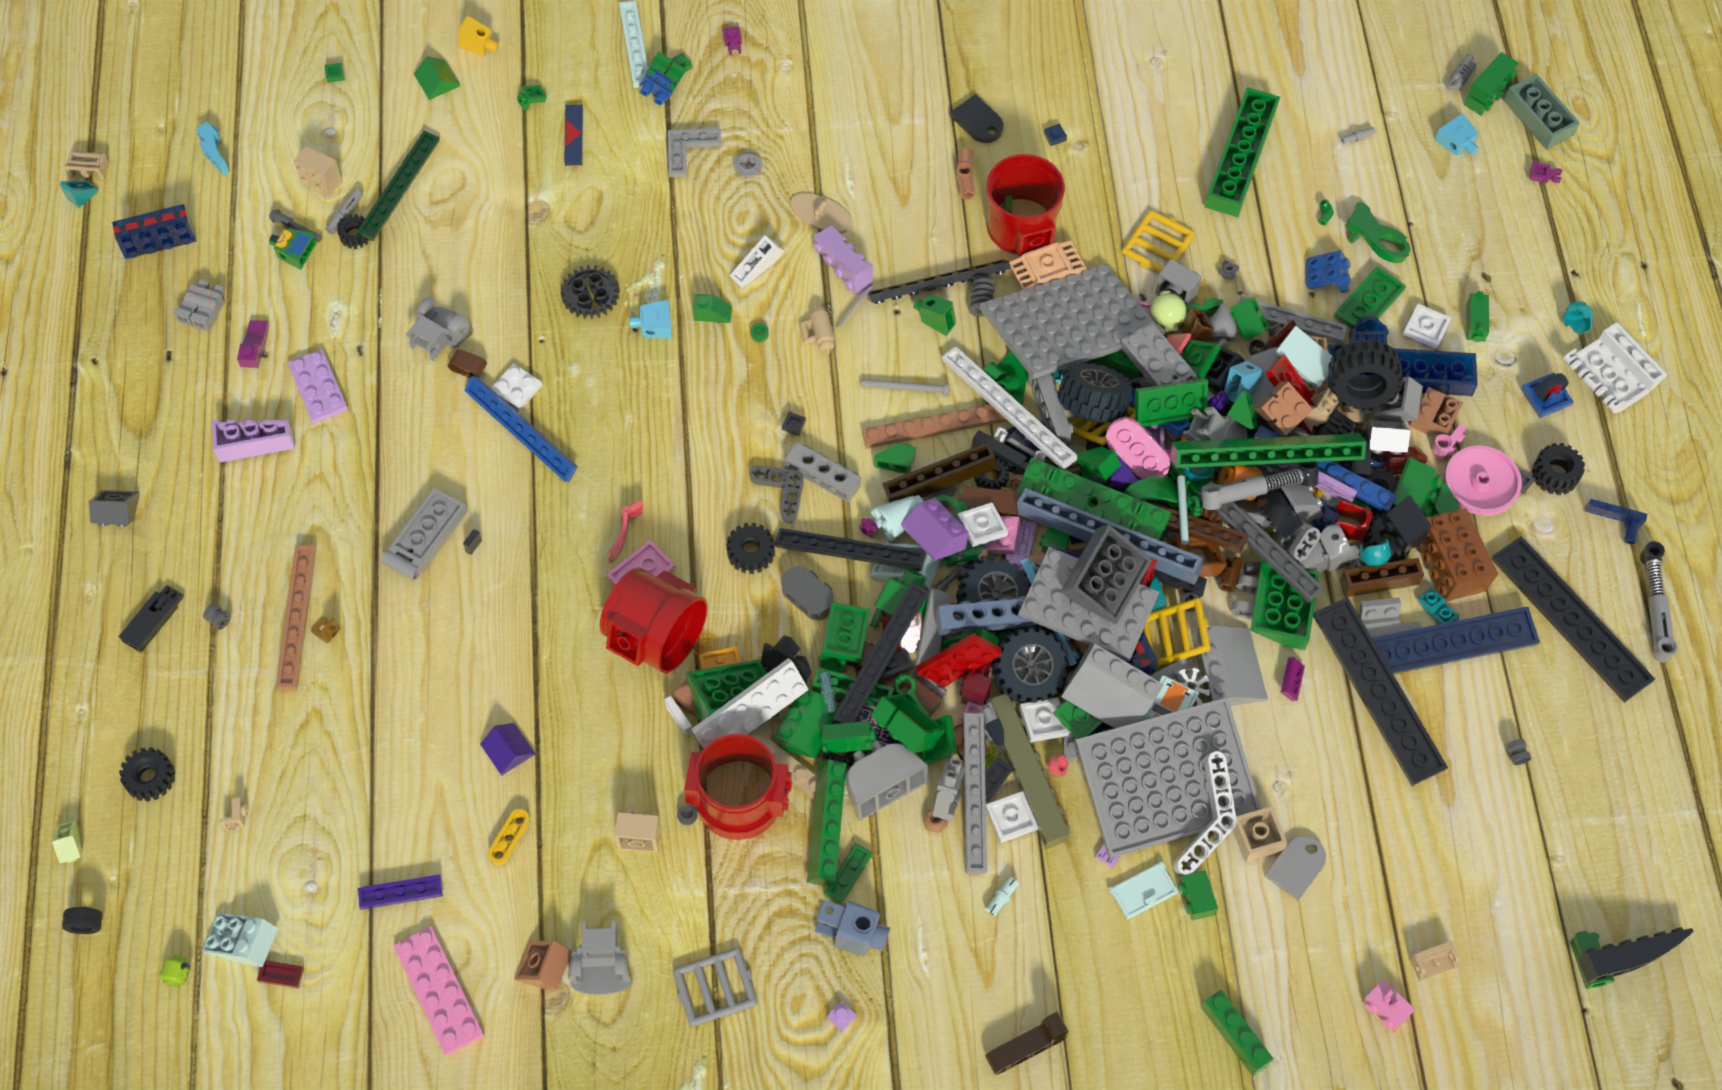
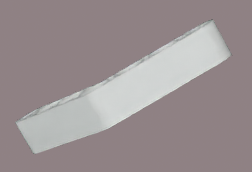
M1221 752L1209 753L1203 759L1213 819L1174 860L1173 870L1178 875L1193 873L1236 826L1237 820L1225 755ZM1211 759H1217L1218 763H1212ZM1220 769V772L1213 773V770ZM1216 776L1222 780L1220 787L1214 782ZM1220 796L1225 799L1224 807L1218 804ZM1224 816L1229 820L1227 827H1224L1221 823ZM1210 831L1214 832L1215 834V840L1213 842L1209 841L1208 839V833ZM1195 846H1199L1202 850L1199 857L1194 853ZM1189 859L1193 860L1185 865L1187 869L1182 870L1183 864L1181 862H1187Z

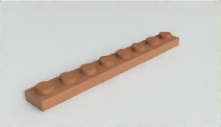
M988 404L862 429V436L865 448L868 449L1008 420L992 405Z
M295 545L276 682L277 690L298 689L316 555L315 545Z

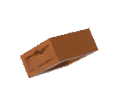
M1174 535L1168 543L1189 552L1188 550L1202 549L1208 563H1202V571L1198 577L1219 576L1227 566L1219 546L1189 537V543L1184 545L1181 544V535Z

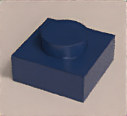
M1060 124L1044 129V135L1050 146L1067 141V135Z

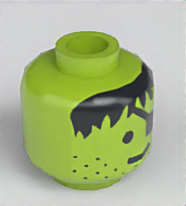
M174 954L173 958H166L159 974L160 978L163 979L162 983L179 987V984L186 982L191 965L185 962V957Z

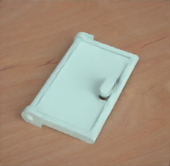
M1162 861L1108 888L1112 898H1115L1127 920L1179 893Z

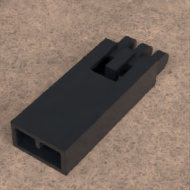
M980 430L977 431L972 438L971 448L989 442L996 460L1000 458V463L1004 461L1005 466H1008V471L1014 475H1024L1028 466L1025 455Z
M166 585L160 593L155 591L118 636L120 640L142 653L177 610V605L183 599L184 594L178 593L177 590L172 589L169 585Z

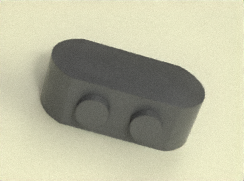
M802 566L790 568L783 575L782 593L784 597L811 620H822L829 616L831 604L834 602L833 591L830 585L825 582L822 583L815 572L809 571Z

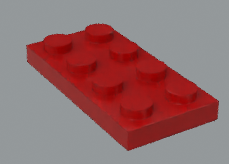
M1285 354L1279 356L1265 373L1268 380L1274 387L1280 382H1289L1309 406L1313 405L1316 407L1311 400L1314 395ZM1302 420L1299 423L1307 434L1310 433V429Z
M973 633L916 666V673L942 687H946L969 674L970 671H974L1001 656V648Z

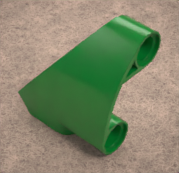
M1010 350L1008 355L999 364L990 362L983 371L1018 403L1023 405L1028 372Z
M1167 475L1147 477L1130 485L1124 492V494L1144 502L1152 499L1165 500L1171 508L1179 510L1178 487Z

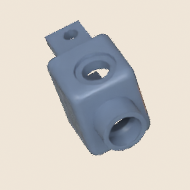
M824 900L817 919L818 924L815 932L835 939L834 947L865 956L870 947L883 951L890 927L878 923L880 915L876 910L852 901L841 903L840 906ZM827 908H831L833 910V913L828 914L825 912V910Z

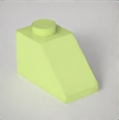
M77 820L56 825L52 843L59 863H71L81 857L82 845Z

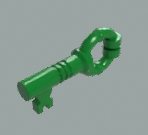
M1185 478L1186 502L1190 508V513L1194 517L1200 516L1202 506L1200 505L1199 497L1191 494L1189 491L1190 480Z
M901 673L898 675L894 683L895 692L909 698L916 706L930 716L915 694V679L908 674ZM907 679L911 683V688L906 692H902L899 685Z

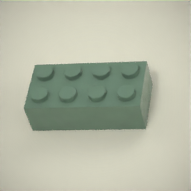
M1538 74L1508 89L1504 99L1505 103L1546 150L1575 135L1580 122Z

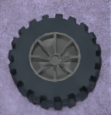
M1076 363L1066 368L1063 373L1058 391V400L1064 409L1069 410L1073 415H1078L1080 418H1086L1094 422L1112 423L1114 420L1126 416L1133 394V386L1127 377H1124L1122 373H1118L1112 368L1109 369L1106 366H1098L1093 363Z
M992 557L990 561L985 558L980 563H974L965 572L956 592V598L958 599L956 604L963 601L978 603L984 599H989L990 601H998L1001 598L1017 599L1021 596H1027L1031 583L1029 579L1025 578L1026 572L1024 570L1020 571L1018 569L1019 565L1016 563L1012 565L1008 563L1009 560L1004 558L1002 561H999L998 557ZM1011 609L1014 614H1019L1018 610ZM992 611L995 616H1000L999 612ZM973 613L974 617L981 618L979 613ZM1009 629L990 630L988 632L1002 633Z
M1034 627L1021 628L1002 638L998 645L1001 648L1002 655L991 661V665H993L991 674L995 676L996 681L994 683L996 686L1002 689L1000 692L1008 695L1014 701H1020V703H1037L1039 700L1045 701L1056 695L1057 691L1064 686V679H1067L1069 672H1066L1067 667H1070L1069 661H1066L1067 650H1063L1061 647L1063 643L1060 640H1056L1053 633H1047L1045 629H1035Z

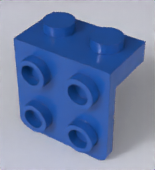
M1341 250L1308 258L1306 260L1307 288L1311 290L1336 284L1342 293L1348 292L1349 284L1351 283L1349 275L1351 264L1349 258H1346Z

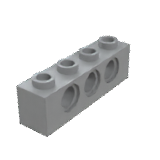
M797 442L785 458V468L800 471L803 474V478L848 503L861 487V477L859 474L845 469L838 462L829 460L822 453L814 452L805 444L802 445Z

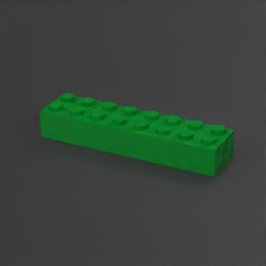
M1249 87L1246 88L1207 194L1205 208L1239 218L1274 120L1280 96Z

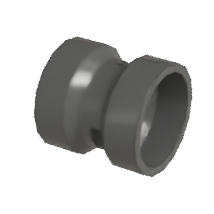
M213 603L206 608L203 618L207 622H212L213 627L217 630H221L228 625L231 615L227 611H222L221 606L217 603Z
M1524 739L1514 740L1506 745L1508 753H1511L1512 764L1515 766L1527 763L1532 759L1530 752L1526 750L1527 744Z

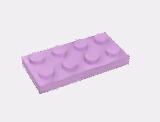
M322 349L287 362L313 424L348 411Z

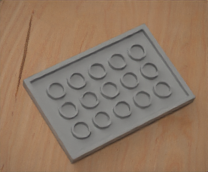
M1049 547L1018 616L1085 644H1097L1115 656L1129 662L1159 592L1139 584L1118 623L1114 624L1076 604L1061 592L1079 559Z

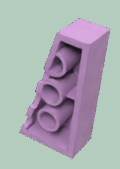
M832 225L814 235L813 247L815 251L821 253L825 263L828 266L830 265L835 275L843 280L844 286L848 291L851 290L856 295L873 285V265L870 262L865 263L864 256L861 253L856 254L854 246L851 243L846 244L845 238Z
M211 420L213 449L219 463L295 449L294 436L288 420H264L263 422H254V420H246V422H236L235 420L219 422L218 420Z

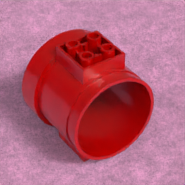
M1018 154L1001 160L990 171L986 184V203L988 206L986 227L990 239L1002 250L1022 256L1025 253L1054 243L1057 215L1062 208L1065 192L1063 176L1054 164L1036 155ZM1006 196H1012V200L1025 199L1033 201L1045 208L1047 212L1036 216H1018L1003 210L999 205L1005 202Z
M633 568L615 585L602 610L599 626L601 634L607 637L606 649L636 666L645 662L664 674L670 673L683 663L697 643L707 618V600L695 593V586L665 570L656 577L651 573H647L642 568Z
M745 734L724 735L710 742L701 753L691 752L684 787L686 804L696 805L701 821L716 835L731 840L750 839L765 832L777 817H783L784 811H788V796L792 788V772H789L787 764L775 763L770 750L758 739ZM729 762H749L767 771L772 779L768 789L759 799L747 805L727 806L711 799L702 788L706 777L714 769Z

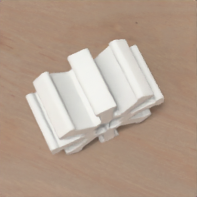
M1189 668L1187 669V675L1185 669H1180L1173 673L1177 676L1179 683L1187 687L1190 685V688L1199 692L1201 697L1209 696V689L1199 688V685L1209 682L1207 676H1199L1196 679L1199 669ZM1197 697L1193 707L1203 704L1199 697Z

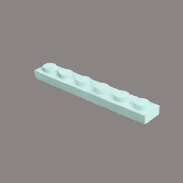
M636 0L620 2L619 7L633 87H641L639 84L648 66Z

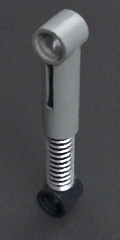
M1301 462L1297 469L1289 470L1288 472L1285 471L1266 477L1260 475L1222 485L1207 484L1202 487V506L1207 510H1216L1221 508L1222 504L1267 493V490L1288 487L1292 484L1295 485V483L1303 486H1315L1319 483V464L1317 462Z
M1650 541L1641 552L1640 560L1646 565L1650 591L1648 604L1654 643L1652 655L1656 661L1665 663L1673 657L1678 646L1673 637L1669 599L1664 592L1665 586L1661 564L1665 549L1661 543Z

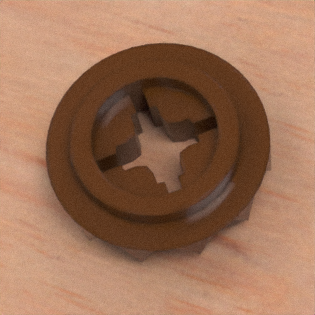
M1202 506L1201 515L1197 517L1223 526L1221 517L1215 510H1207Z

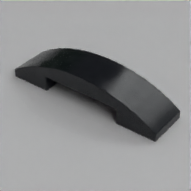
M1354 428L1351 434H1360L1366 440L1365 460H1350V471L1361 477H1371V451L1367 431Z

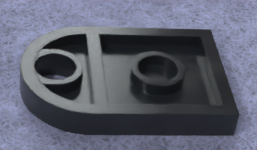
M976 94L950 112V117L978 142L991 143L1002 135L1003 121L1001 117ZM994 130L996 133L989 134L987 131Z

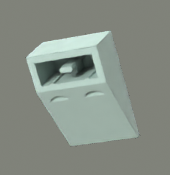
M218 913L202 952L245 965L263 967L278 928L263 918Z

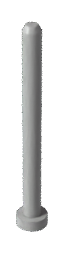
M867 379L860 381L862 387L944 393V396L949 395V383L932 385Z

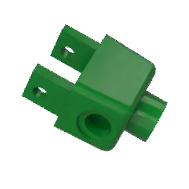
M905 569L902 578H889L874 604L877 608L869 626L873 628L879 627L885 612L894 614L911 583L913 582L923 588L927 577L916 571ZM929 595L905 634L903 642L911 643L919 625L923 624Z

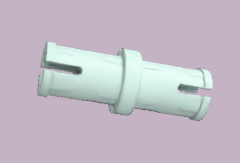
M1009 876L1001 889L994 893L995 897L985 908L990 913L992 908L995 907L991 913L992 916H997L1002 906L1009 902L1010 895L1019 886L1017 880L1010 886L1014 879L1013 877Z

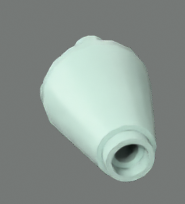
M919 495L915 497L910 496L877 506L871 510V514L878 527L877 531L881 530L883 532V536L888 543L897 539L905 531L901 523L919 503L923 502Z

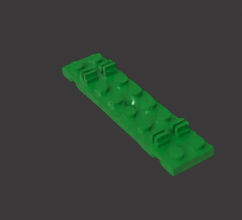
M1032 457L1016 491L1022 495L1025 488L1159 541H1161L1172 515L1170 511ZM1092 500H1097L1096 506H1091Z

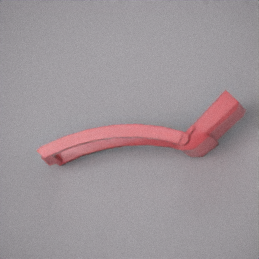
M641 500L622 509V529L615 544L609 550L608 558L610 563L613 562L622 549L626 538L627 521L643 513L644 504Z

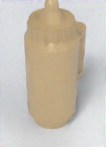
M822 307L813 309L810 320L799 324L803 343L810 344L816 342L821 351H826L829 354L830 350L834 348V336L828 312ZM807 327H813L814 336L809 337Z

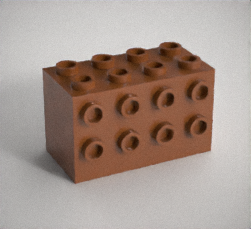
M1467 508L1427 517L1432 527L1424 543L1419 545L1418 548L1421 552L1422 560L1429 569L1430 577L1436 583L1440 596H1443L1446 599L1445 602L1486 592L1498 576V572Z

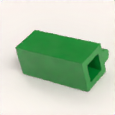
M1478 291L1476 294L1471 293L1466 303L1467 340L1485 342L1489 334V295H1484L1483 291Z
M870 721L823 725L822 749L826 754L873 749L874 741L877 740L876 729H872Z
M1581 931L1575 934L1570 944L1585 988L1602 987L1615 982L1614 977L1590 983L1587 982L1578 959L1585 955L1584 951L1596 947L1597 950L1601 949L1598 941L1600 936L1596 932L1588 933L1587 931Z

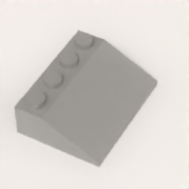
M1209 626L1207 631L1211 649L1208 652L1196 655L1201 676H1207L1209 682L1203 683L1205 690H1210V694L1207 696L1208 702L1228 697L1230 706L1267 701L1268 697L1250 629ZM1195 628L1192 636L1194 647L1202 645L1199 628Z
M1091 644L1061 697L1115 729L1140 722L1156 700L1164 684L1099 645Z

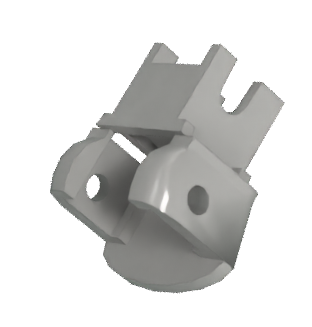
M426 297L422 300L416 311L418 320L406 333V337L410 339L414 335L409 342V347L414 349L418 345L430 352V360L434 361L447 345L456 347L459 343L473 334V329L465 317L449 309L433 307L435 300L431 297Z
M1214 407L1205 408L1204 411L1208 416L1203 415L1198 409H1192L1191 413L1194 418L1190 429L1183 431V435L1188 441L1247 438V427L1229 416L1222 417ZM1214 466V471H1221L1223 466Z
M1333 524L1323 529L1322 533H1320L1321 543L1318 541L1309 556L1303 561H1298L1303 569L1314 571L1327 570L1329 573L1352 565L1359 558L1360 551L1357 546H1350L1340 526Z
M611 921V928L588 929L587 922H582V947H577V951L572 952L568 971L570 984L577 992L588 995H608L624 991L630 987L631 978L625 951H621L620 946H618V927H616V921Z

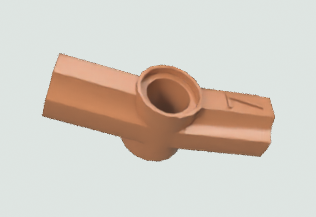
M965 147L958 150L956 181L959 186L960 198L971 200V198L976 196L972 174L974 151Z

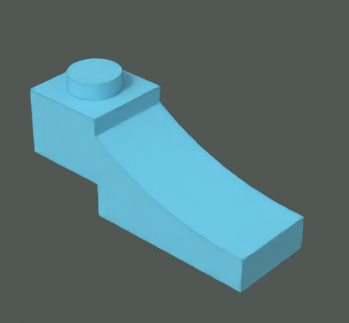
M205 122L195 129L201 141L199 143L203 154L224 176L229 173V169L225 160L219 154L220 133L215 126Z

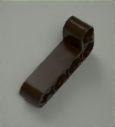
M1055 1012L1044 1018L1041 1025L991 1050L985 1055V1058L994 1074L999 1075L1062 1042L1067 1038L1069 1030L1059 1013Z

